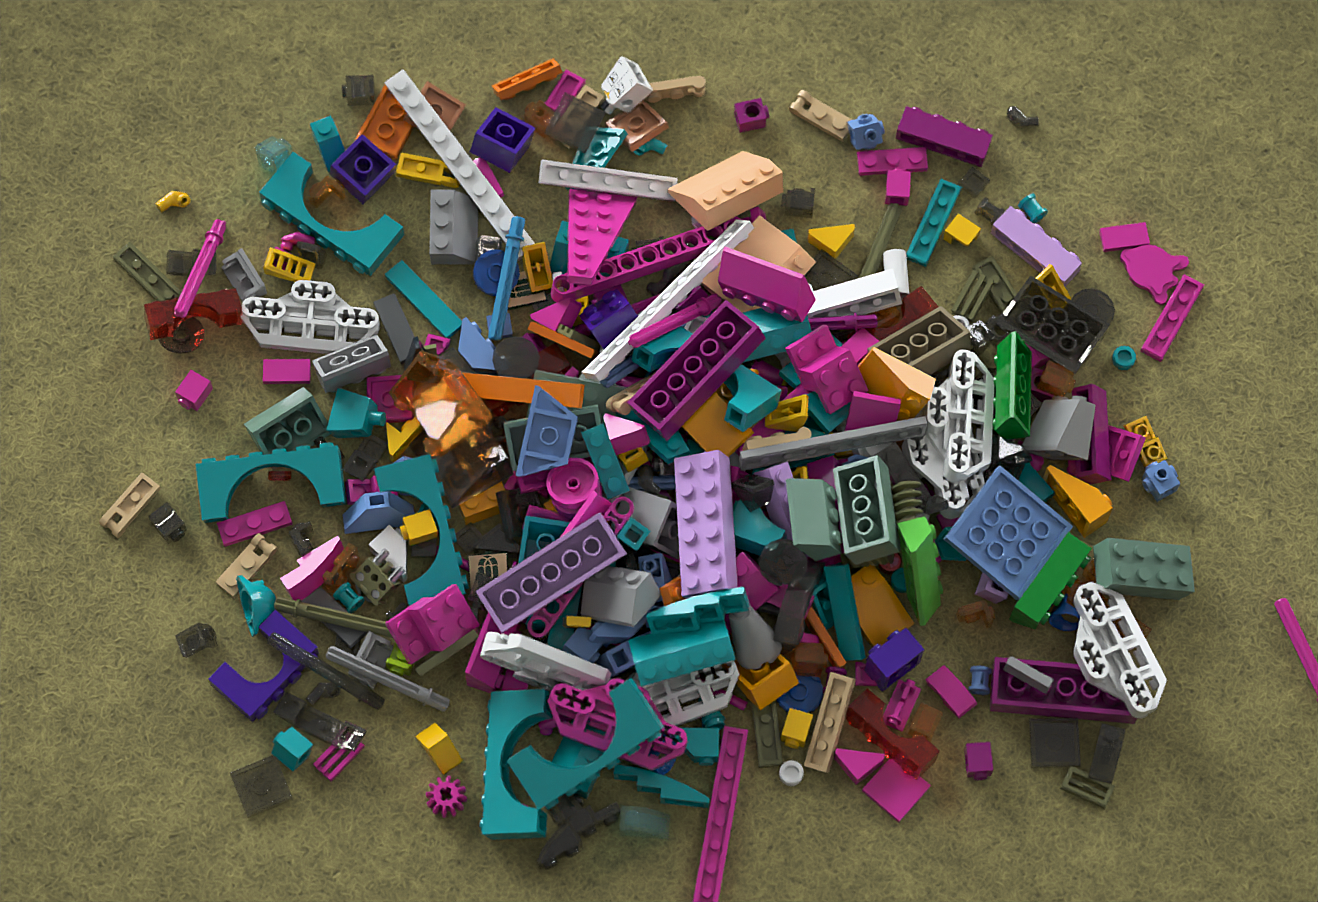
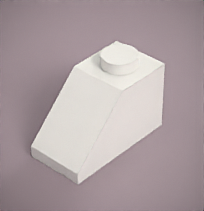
M388 525L369 543V548L375 556L383 549H387L390 554L382 563L385 565L387 561L391 562L394 566L391 569L392 572L398 566L403 567L405 572L399 579L404 583L407 580L406 540H403L399 528L394 530Z

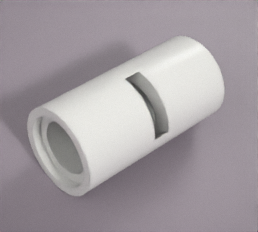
M902 249L885 251L883 253L884 271L893 269L901 300H905L910 296L906 251Z

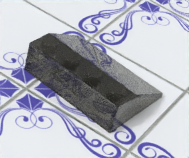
M1032 276L1028 278L995 324L1008 333L1016 331L1026 344L1075 374L1093 355L1103 341L1110 326L1106 321Z
M466 397L445 407L409 444L416 457L430 454L431 459L436 458L439 473H435L437 483L442 482L445 492L444 498L452 509L514 475L508 456Z

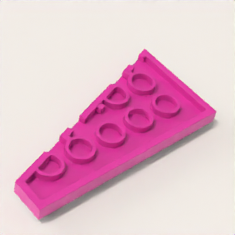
M569 189L567 283L591 285L603 260L605 261L610 248L613 247L622 231L625 221L628 220L631 210L636 206L638 197L586 191L583 189Z

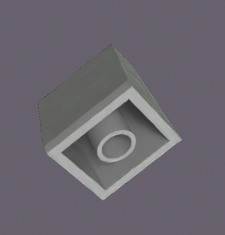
M1055 396L1054 400H1044L1030 428V437L1025 438L1021 451L1049 460H1088L1096 404L1087 402V398L1082 396H1072V399Z
M629 487L630 491L626 492L622 497L630 499L634 504V512L631 517L651 531L641 545L679 559L677 504ZM621 501L617 511L619 514L625 515L629 512L630 506L628 502ZM612 521L611 529H616L615 523Z

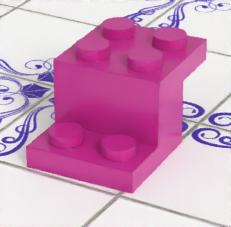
M827 325L818 327L785 348L803 388L817 392L826 413L832 414L851 402L854 391L863 393L868 391L850 349L836 345Z
M452 584L434 597L421 598L385 622L386 627L408 664H413L431 651H443L464 635L480 626L456 584Z

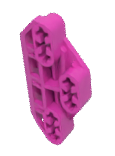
M615 678L606 685L583 691L562 683L554 686L551 690L548 704L561 736L605 752L612 742L616 729V712L608 693L612 691L611 689H615L625 681ZM638 686L664 726L659 732L665 735L664 729H667L668 737L676 738L679 735L682 743L678 742L676 745H673L672 739L665 737L666 743L661 742L663 740L661 735L650 743L647 739L639 744L641 749L628 756L625 753L618 757L653 771L663 766L665 762L683 755L688 743L687 735L683 729L666 723L650 698L649 692L643 687ZM563 692H566L567 698L574 700L573 694H576L577 702L585 703L587 700L591 707H586L585 710H582L581 705L574 702V708L570 707L572 705L571 700L563 698L562 701H559L557 694L562 695ZM558 714L573 719L574 723L572 724L567 721L561 723ZM588 720L590 721L589 726L606 732V735L603 736L588 729L584 732ZM654 745L652 750L662 753L666 756L659 759L658 756L650 754L649 757L648 754L650 752L651 746Z

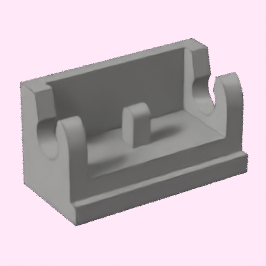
M242 248L222 261L224 264L222 270L242 302L249 297H261L267 294L265 284Z
M369 631L356 657L384 669L386 660L390 658L394 646L390 644L389 640ZM353 670L348 672L349 680L374 690L377 681Z

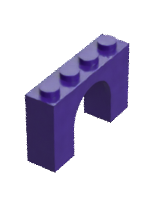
M276 610L259 626V630L283 654V665L277 676L267 682L253 683L244 679L224 662L208 678L210 685L252 723L256 718L259 720L267 713V707L273 701L277 702L285 694L284 689L290 683L293 685L302 676L301 672L306 666L311 667L318 660V647Z

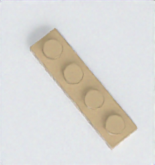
M833 672L830 673L804 766L829 773L856 679Z

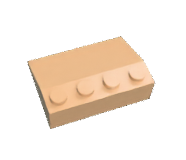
M742 151L669 188L668 193L709 231L783 193V172L769 159Z
M758 216L752 222L754 229L748 234V238L734 248L736 251L803 275L816 263L799 244L761 216ZM721 262L713 272L708 273L702 279L703 282L701 284L711 294H717L718 297L722 298L721 304L727 300L742 313L762 308L756 305L749 306L737 298L730 299L722 293L718 283Z

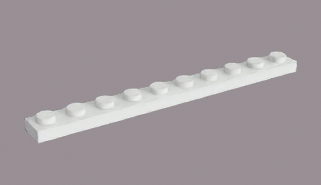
M401 70L384 82L504 243L507 244V238L505 237L506 234H509L511 219L515 216L406 72ZM523 230L522 237L524 241L520 245L518 261L522 259V246L535 244L525 230Z
M736 219L582 371L585 378L594 381L605 379L609 372L616 365L623 362L625 356L634 349L628 343L629 336L668 317L672 313V309L678 303L683 302L687 298V294L693 288L698 287L708 273L713 272L718 267L724 247L734 249L740 242L748 238V234L754 229L752 223L747 220Z

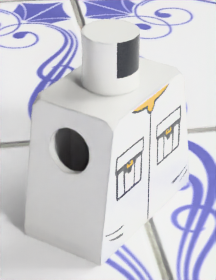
M622 56L619 58L602 84V89L607 98L600 106L608 114H611L616 108L627 113L653 91L638 64Z

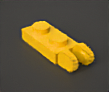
M407 153L400 154L396 177L436 185L442 184L452 188H459L460 185L457 179L443 176L444 171L452 174V172L442 160Z

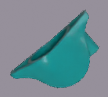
M238 575L236 581L247 625L253 637L258 633L259 626L275 610L276 597L271 589L264 586L263 580L250 582L242 575Z

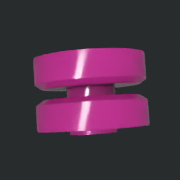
M569 458L568 465L553 468L547 475L546 486L553 506L561 516L568 519L575 517L592 491L601 496L604 495L596 468L589 461L582 458Z

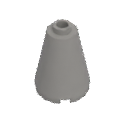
M749 606V611L729 613L734 654L739 665L746 669L762 668L761 664L767 661L769 664L772 663L779 656L782 649L779 636L751 606Z

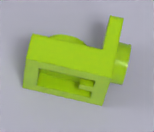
M395 642L390 658L386 660L387 669H390L389 672L397 676H403V674L410 676L414 663L408 664Z

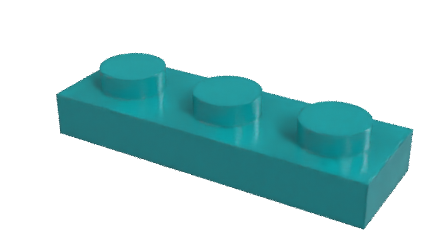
M604 424L581 432L607 499L630 491Z

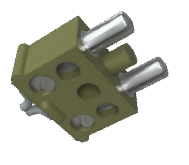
M383 549L377 556L367 558L354 573H350V578L355 583L358 596L360 597L363 592L366 596L362 597L367 602H372L375 606L386 604V599L400 585L398 579L405 572L403 567L398 566L391 574L390 570L394 567L393 564L389 561L385 565L382 563L390 554L387 549Z

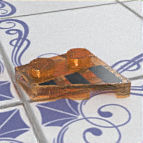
M348 543L341 554L334 560L333 564L335 566L332 571H325L323 580L326 590L334 594L341 585L346 583L347 572L350 568L354 569L360 558L356 546Z

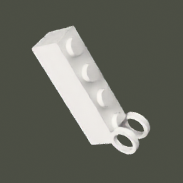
M893 269L813 291L812 286L809 284L816 301L807 315L808 318L854 315V313L856 315H865L902 304Z

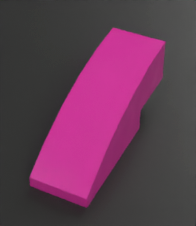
M338 536L299 558L297 562L300 567L280 578L292 600H303L309 596L340 565L347 553Z

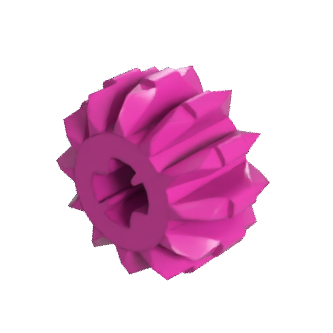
M450 776L446 777V782H442V779L438 777V785L429 784V788L432 791L426 792V798L430 799L427 802L428 808L434 807V815L442 810V818L447 817L448 811L455 817V808L463 811L464 806L461 803L467 802V796L462 795L466 792L465 786L459 787V779L451 783ZM445 793L447 795V793H450L451 799L447 800L446 798V801H443L442 794Z

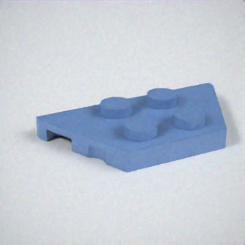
M535 385L516 471V476L518 477L568 465L578 417L537 385Z

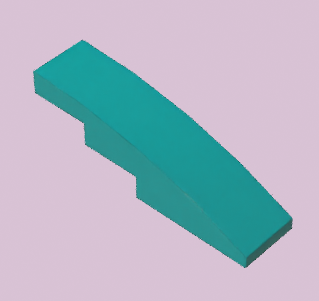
M739 587L684 599L647 613L646 618L652 635L700 630V623L723 621L727 613L749 611L750 604L745 588Z
M618 764L614 766V779L637 782V791L661 794L660 803L709 808V797L686 784L641 768Z

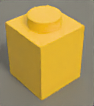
M430 509L403 517V526H400L403 540L408 539L410 546L437 538L438 531Z
M790 708L782 731L781 741L785 742L784 744L790 748L798 749L799 746L804 748L813 714Z

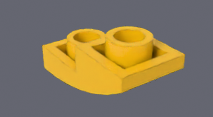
M1147 416L1123 425L1126 431L1146 438L1139 455L1145 468L1155 461L1159 463L1168 459L1159 437H1155Z

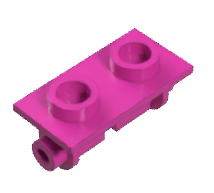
M899 679L880 723L903 732L921 691V688L914 686V681L906 679L905 682Z

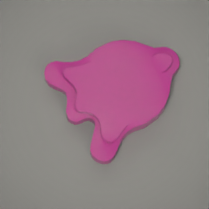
M1142 245L1134 249L1127 248L1120 255V260L1124 264L1125 269H1127L1129 280L1135 286L1148 291L1158 305L1166 303L1167 290L1178 284V278L1173 275V272L1185 269L1189 264V259L1186 256L1170 255L1155 245Z

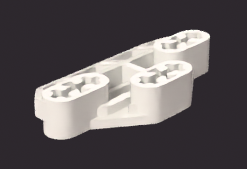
M308 280L296 281L292 285L291 292L278 299L259 297L245 299L242 303L240 316L241 321L251 331L253 338L262 348L330 354L355 344L356 342H346L347 334H349V339H358V342L378 334L380 329L379 317L375 310L351 307L336 294L335 288L330 283ZM282 328H284V332L302 334V337L281 335ZM257 330H267L269 334L258 333ZM317 331L318 336L334 337V340L314 339V333Z
M959 350L955 353L949 366L948 378L939 387L933 388L930 400L923 407V416L927 420L925 435L944 461V477L952 483L966 480L978 471L979 474L982 473L991 463L994 378L978 356L968 350ZM974 365L984 374L983 379L979 381L975 380ZM972 394L982 395V400L978 399L977 410L973 409L974 399ZM971 423L981 424V429H976V439L972 438ZM970 452L980 453L979 458H975L974 467L971 468Z
M923 408L915 418L923 417ZM926 435L903 441L902 453L905 456L904 462L907 473L915 479L925 477L934 486L939 511L943 517L947 519L960 517L985 484L983 473L979 474L978 471L966 480L958 483L949 482L943 473L944 461ZM970 452L971 468L974 467L975 458H979L978 453ZM967 486H970L973 495L971 498L969 497Z
M1094 582L1081 585L1076 591L1073 601L1080 616L1074 657L1088 683L1124 701L1130 714L1135 718H1144L1156 710L1167 679L1123 595L1111 589H1104L1103 586ZM1098 592L1109 595L1108 605L1110 608L1106 609ZM1093 615L1096 619L1101 618V621L1098 622V620H1092ZM1121 618V621H1119L1118 624L1125 638H1121L1115 624H1113L1112 621ZM1134 648L1137 649L1133 653L1140 665V668L1136 667L1130 653H1128L1129 650ZM1093 668H1095L1096 671L1101 670V674L1099 675L1098 672L1093 673ZM1153 679L1149 681L1152 690L1156 691L1158 689L1155 698L1152 697L1144 680ZM1126 680H1128L1129 683L1134 682L1133 687L1131 684H1125ZM1137 701H1139L1140 704L1145 703V707L1143 708L1142 705L1137 706Z
M487 632L480 657L486 661L513 670V677L540 689H546L547 691H551L558 681L583 691L606 685L612 680V673L608 669L523 635L510 633L508 636Z
M730 661L726 662V665L730 667L727 674L719 671L722 669V664L714 666L718 677L715 680L709 667L643 686V688L649 692L650 698L659 712L669 708L670 713L663 715L666 723L677 727L727 708L739 677V672L735 662ZM701 672L708 675L703 683L698 679ZM636 673L633 677V680L637 686L641 687L638 675ZM728 687L726 694H718L715 696L716 699H714L711 688L713 692H715L717 690ZM701 696L703 704L700 701L683 708L684 711L682 710L679 700L683 704Z

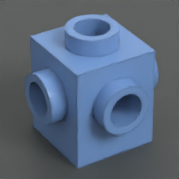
M863 114L858 116V119L847 121L851 143L857 150L862 148L871 149L876 147L877 144L883 143L882 134L885 133L883 123L878 121L873 114Z
M1165 460L1160 463L1155 461L1145 468L1146 471L1142 477V485L1148 493L1151 492L1157 502L1178 490L1180 482L1177 479V472Z

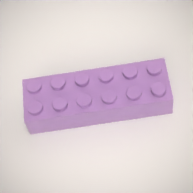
M720 450L674 458L682 596L688 599L719 590L738 588L730 458Z
M599 512L481 587L476 593L500 631L505 632L627 553L602 513Z

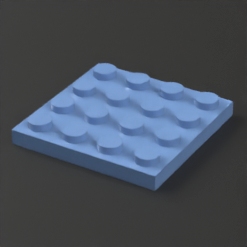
M998 466L943 540L1014 599L1019 600L1073 526L1003 467Z

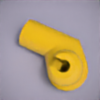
M171 191L155 203V205L163 213L170 206H188L190 197L184 192Z

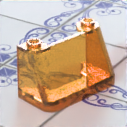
M425 351L418 353L389 391L390 396L394 400V405L402 411H412L429 435L424 441L426 452L433 457L444 456L484 428L493 418L491 412L454 362Z

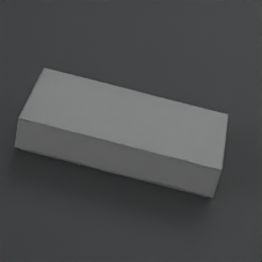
M1012 656L1009 657L1004 667V671L1047 694L1053 682L1048 676Z

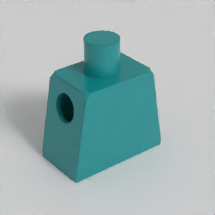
M337 388L327 431L335 438L369 437L372 434L374 425H385L386 413L377 411L378 405L371 398Z

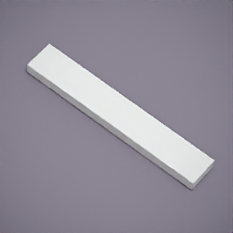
M541 160L538 183L675 201L668 193V189L677 185L678 178Z

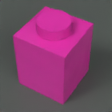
M900 168L888 170L885 204L897 203L908 206L910 171Z
M190 370L175 391L178 403L187 410L192 408L198 411L213 390L210 380Z

